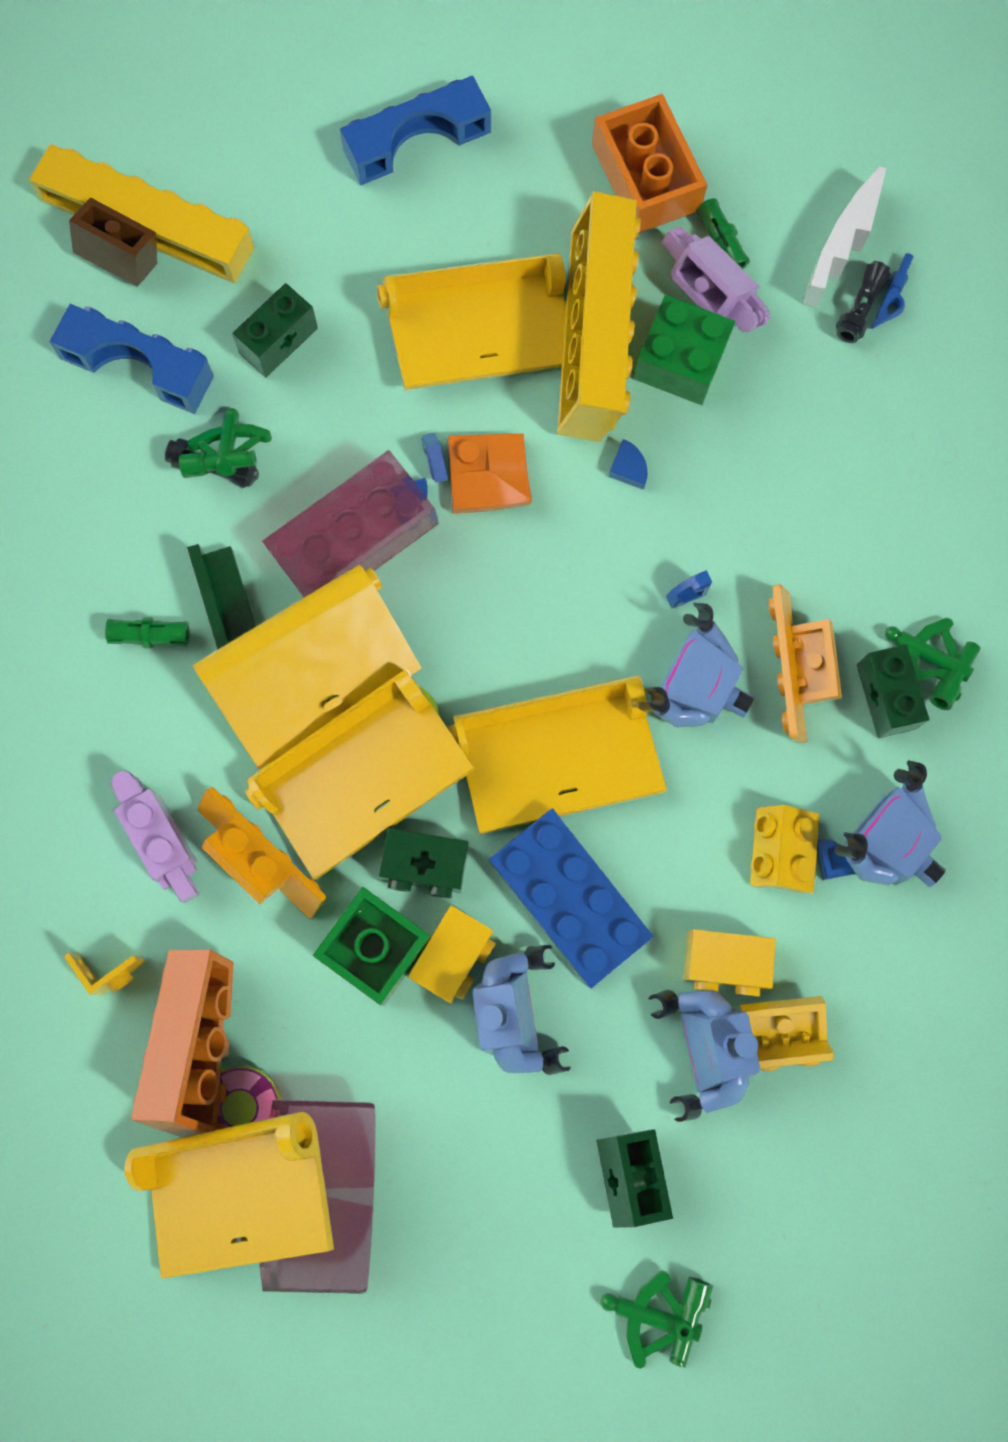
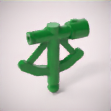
M228 408L224 413L221 427L209 429L188 440L187 443L191 451L200 449L204 453H191L179 456V467L182 477H200L207 475L209 471H216L220 475L231 476L236 473V468L257 466L255 451L247 450L259 442H270L272 440L270 431L252 424H238L239 412L235 408ZM236 437L250 438L235 449ZM220 440L218 452L208 445Z
M944 618L926 625L915 637L905 631L900 632L895 626L888 627L885 630V638L888 641L896 642L897 646L907 644L918 683L923 679L937 678L940 680L929 697L930 702L941 710H950L955 701H958L962 695L960 693V684L962 681L967 682L974 671L971 665L981 650L980 646L968 641L960 654H958L950 634V629L953 626V621L950 618ZM941 634L948 654L927 644V642L932 637ZM920 657L940 669L919 671L918 658Z
M661 1270L640 1287L634 1301L620 1296L616 1298L612 1293H606L601 1297L600 1304L605 1311H615L616 1315L628 1318L626 1338L636 1368L641 1369L645 1367L647 1356L673 1342L672 1356H670L669 1361L676 1366L685 1368L693 1341L699 1342L702 1333V1324L698 1322L701 1312H705L706 1308H710L712 1284L696 1277H688L682 1298L683 1302L680 1303L677 1302L667 1286L670 1282L669 1274ZM660 1291L675 1315L647 1305L650 1299ZM641 1323L669 1332L642 1347L640 1341Z

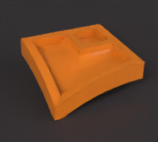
M524 433L448 436L447 446L452 514L496 511L531 504L532 498L527 472Z

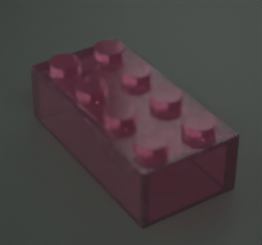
M388 450L262 540V542L304 598L357 565H361L364 570L369 567L373 571L377 570L436 527L439 521L436 509L391 451Z

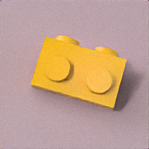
M787 805L757 808L751 861V886L758 888L774 887L798 893H814L819 813Z
M822 996L740 1005V1010L746 1011L749 1016L752 1034L758 1042L757 1056L760 1070L773 1071L780 1066L798 1064L802 1066H816L821 1062L834 1060V1051L827 1041L826 1002Z

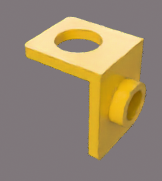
M68 952L64 955V958L89 995H102L108 990L111 993L120 990L133 980L131 973L146 963L142 956L133 955L98 980L79 953Z

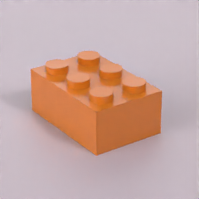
M663 93L595 117L592 138L593 149L615 195L637 200L636 217L641 219L639 233L696 213L697 208L703 203L707 183Z

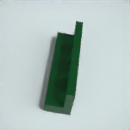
M199 544L187 547L218 650L256 627V623L232 547L229 546L204 554Z

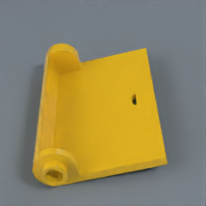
M560 253L383 276V285H377L380 309L386 308L404 390L562 367L566 312L563 292L566 284V275Z
M361 565L355 566L192 665L258 769L280 757L404 669H407L411 675L422 669L378 593V590L383 587L371 567L364 570ZM335 695H338L335 698L328 701L327 703L323 704L328 699L332 698Z
M404 669L247 779L249 788L245 790V793L256 809L260 810L264 807L274 815L312 879L316 881L387 831V828H392L471 773L475 768L407 669Z
M636 675L453 716L454 725H449L447 728L475 768V770L466 775L479 834H487L533 823L552 808L561 817L666 793L667 788L646 717L647 712L639 709V702H647L640 676ZM570 790H577V791H573V792H569V793H565V794L559 795V794L562 793V792H566V791H570Z
M297 1112L136 1147L127 1155L124 1173L129 1185L136 1191L151 1190L161 1279L334 1250L317 1129L313 1119L305 1112Z

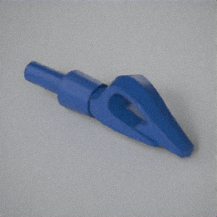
M906 253L898 271L892 273L887 292L870 329H874L886 321L899 316L904 311L905 301L900 293L908 280L906 273L914 258L912 254ZM890 305H894L897 308L895 312L887 314V308Z

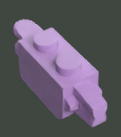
M681 227L670 230L661 243L674 257L673 262L675 265L670 271L671 279L699 307L735 320L734 326H738L739 330L746 333L769 322L770 309H767V306H764V302L755 294L760 286L710 236L701 239L695 234L689 235Z
M122 770L117 772L116 775H113L112 783H110L112 789L115 790L114 794L121 804L113 809L152 880L158 882L163 890L172 886L179 900L187 903L200 895L190 877L191 874L197 871L195 855L162 797L151 789L146 790L145 786L141 784L142 781L131 772H124Z

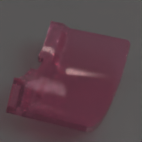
M273 1100L270 1118L305 1112L310 1115L315 1123L334 1250L260 1262L262 1291L363 1294L368 1289L372 1242L376 1144L375 1105L365 1102Z

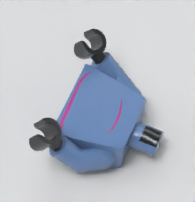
M693 603L694 607L698 610V618L693 614H685L683 616L684 623L688 626L697 627V632L692 630L662 686L644 688V691L651 695V703L639 702V709L641 711H654L657 716L677 728L703 726L707 722L714 723L723 707L744 718L755 699L754 696L735 687L743 668L738 664V657L727 638L713 621V609L704 603Z
M908 760L906 763L908 771L897 769L893 774L897 782L904 784L902 789L897 787L884 795L853 833L844 832L843 835L847 841L843 846L838 845L835 849L838 856L846 857L848 863L862 881L882 885H898L915 875L928 887H932L946 871L944 867L930 856V853L941 841V834L936 829V824L923 788V783L927 778V769L922 763Z
M551 945L529 946L524 953L519 952L492 960L485 967L483 981L473 988L472 995L480 1048L483 1052L493 1055L499 1067L507 1073H533L542 1070L547 1075H553L571 1069V1066L563 1067L559 1062V1054L569 1052L567 1047L561 1046L543 1051L542 1053L538 1049L527 970L552 969L555 966V962L545 963L543 960L544 951L551 949Z
M664 990L648 997L649 1000L658 999L663 1006V1010L651 1013L653 1018H664L674 1014L678 1009L682 1012L680 1015L697 1092H700L699 1097L694 1094L675 1096L670 1100V1104L682 1102L685 1107V1114L682 1117L674 1118V1120L677 1122L695 1120L700 1117L702 1110L709 1113L739 1103L749 1086V1078L760 1073V1064L757 1056L758 1042L752 1034L749 1016L746 1011L732 1008V1005L720 993L713 990L681 992L679 997L671 990Z

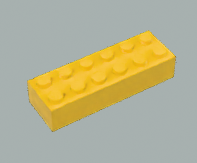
M593 191L571 230L557 435L601 442L606 434L615 428L616 422L620 417L628 412L631 396L630 392L626 391V380L630 376L633 363L632 356H628V345L632 341L635 328L634 321L630 320V311L634 306L637 294L636 286L632 285V277L636 271L639 259L638 251H634V243L638 237L641 224L640 217H636L637 200Z

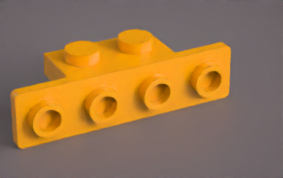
M781 584L773 585L774 597L769 598V611L772 620L777 622L778 635L773 636V647L776 657L781 658L782 673L777 675V683L781 696H785L787 711L782 712V725L785 734H789L792 740L798 743L807 742L803 704L842 698L833 622L830 619L794 625L790 592Z
M213 787L207 789L203 794L198 811L217 831L205 839L202 849L259 904H262L279 889L309 919H312L326 900V896L321 891L319 885L313 879L307 878L292 863L290 857L284 851L278 850L264 837L263 832L256 824L249 822L238 812L228 797L221 795Z

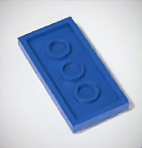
M553 808L548 810L488 859L590 989L654 937Z

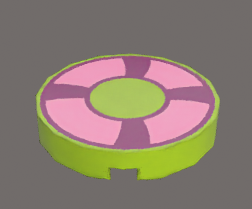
M243 1065L228 1067L220 1072V1084H227L226 1102H219L218 1123L224 1124V1128L282 1116V1094L274 1080L264 1070Z

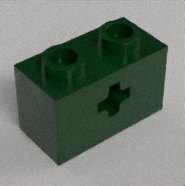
M285 283L247 318L232 335L239 354L267 378L318 329L313 306Z
M907 644L870 652L856 664L878 739L916 730L930 720Z
M387 828L379 878L382 881H387V888L391 890L411 892L412 886L428 888L427 895L451 899L452 892L461 893L469 841ZM423 855L429 856L430 863L435 865V869L429 868L426 870L425 875H420L418 868L413 866V862H420Z
M655 1129L597 1139L596 1142L613 1228L639 1227L673 1219Z

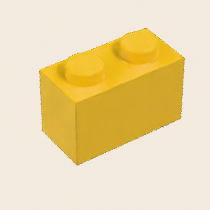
M450 905L408 978L452 1004L455 997L463 1001L475 980L469 976V973L476 961L484 965L496 945L494 941L490 940L493 930Z
M692 929L687 932L683 981L694 982V990H713L719 992V985L735 986V994L760 997V989L773 988L776 938Z

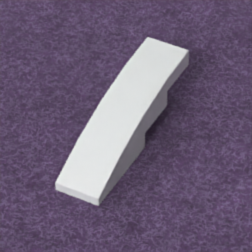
M878 167L855 193L837 220L813 270L802 303L803 305L816 308L825 290L828 277L839 280L848 261L850 250L861 252L871 232L887 168Z

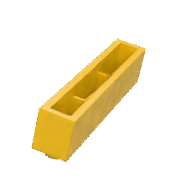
M50 144L29 179L40 201L74 215L91 197L155 231L157 251L234 284L255 248L249 227L239 219L233 217L227 219L214 213L203 204L197 203L194 205L182 200L176 193L164 189L161 191L149 186L143 179L132 175L128 177L116 172L110 165L104 162L95 163L71 148L64 150Z

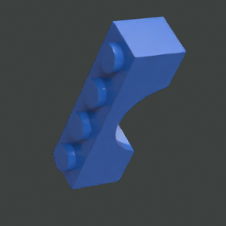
M473 75L462 80H454L447 86L429 93H421L412 100L397 106L386 107L377 114L364 119L354 120L348 125L341 127L340 134L343 151L361 186L393 173V162L397 150L406 140L413 136L424 133L439 134L451 139L460 146L491 133V109Z
M69 304L49 341L61 360L92 373H95L103 365L119 359H133L148 365L153 371L152 385L160 400L192 414L196 413L214 378L207 358L201 352L192 348L183 350L173 346L168 339L158 334H153L151 337L141 333L134 325L123 320H119L118 323L107 319L98 310L88 306L82 309Z

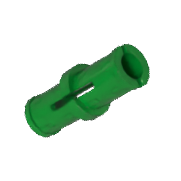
M716 198L706 200L697 208L698 216L704 223L710 237L744 269L750 263V259L746 256L736 237L738 231L735 225L728 222ZM718 225H719V228H720L721 232L723 233L724 237L726 238V240H727V242H728V244H729L728 247H727V245H726V243H725L723 237L721 236V234H720V232H719V230H718V228H717Z
M144 617L142 620L134 621L107 619L105 638L107 644H134L152 649L153 645L188 647L190 629L187 621L162 622L154 621L152 617Z

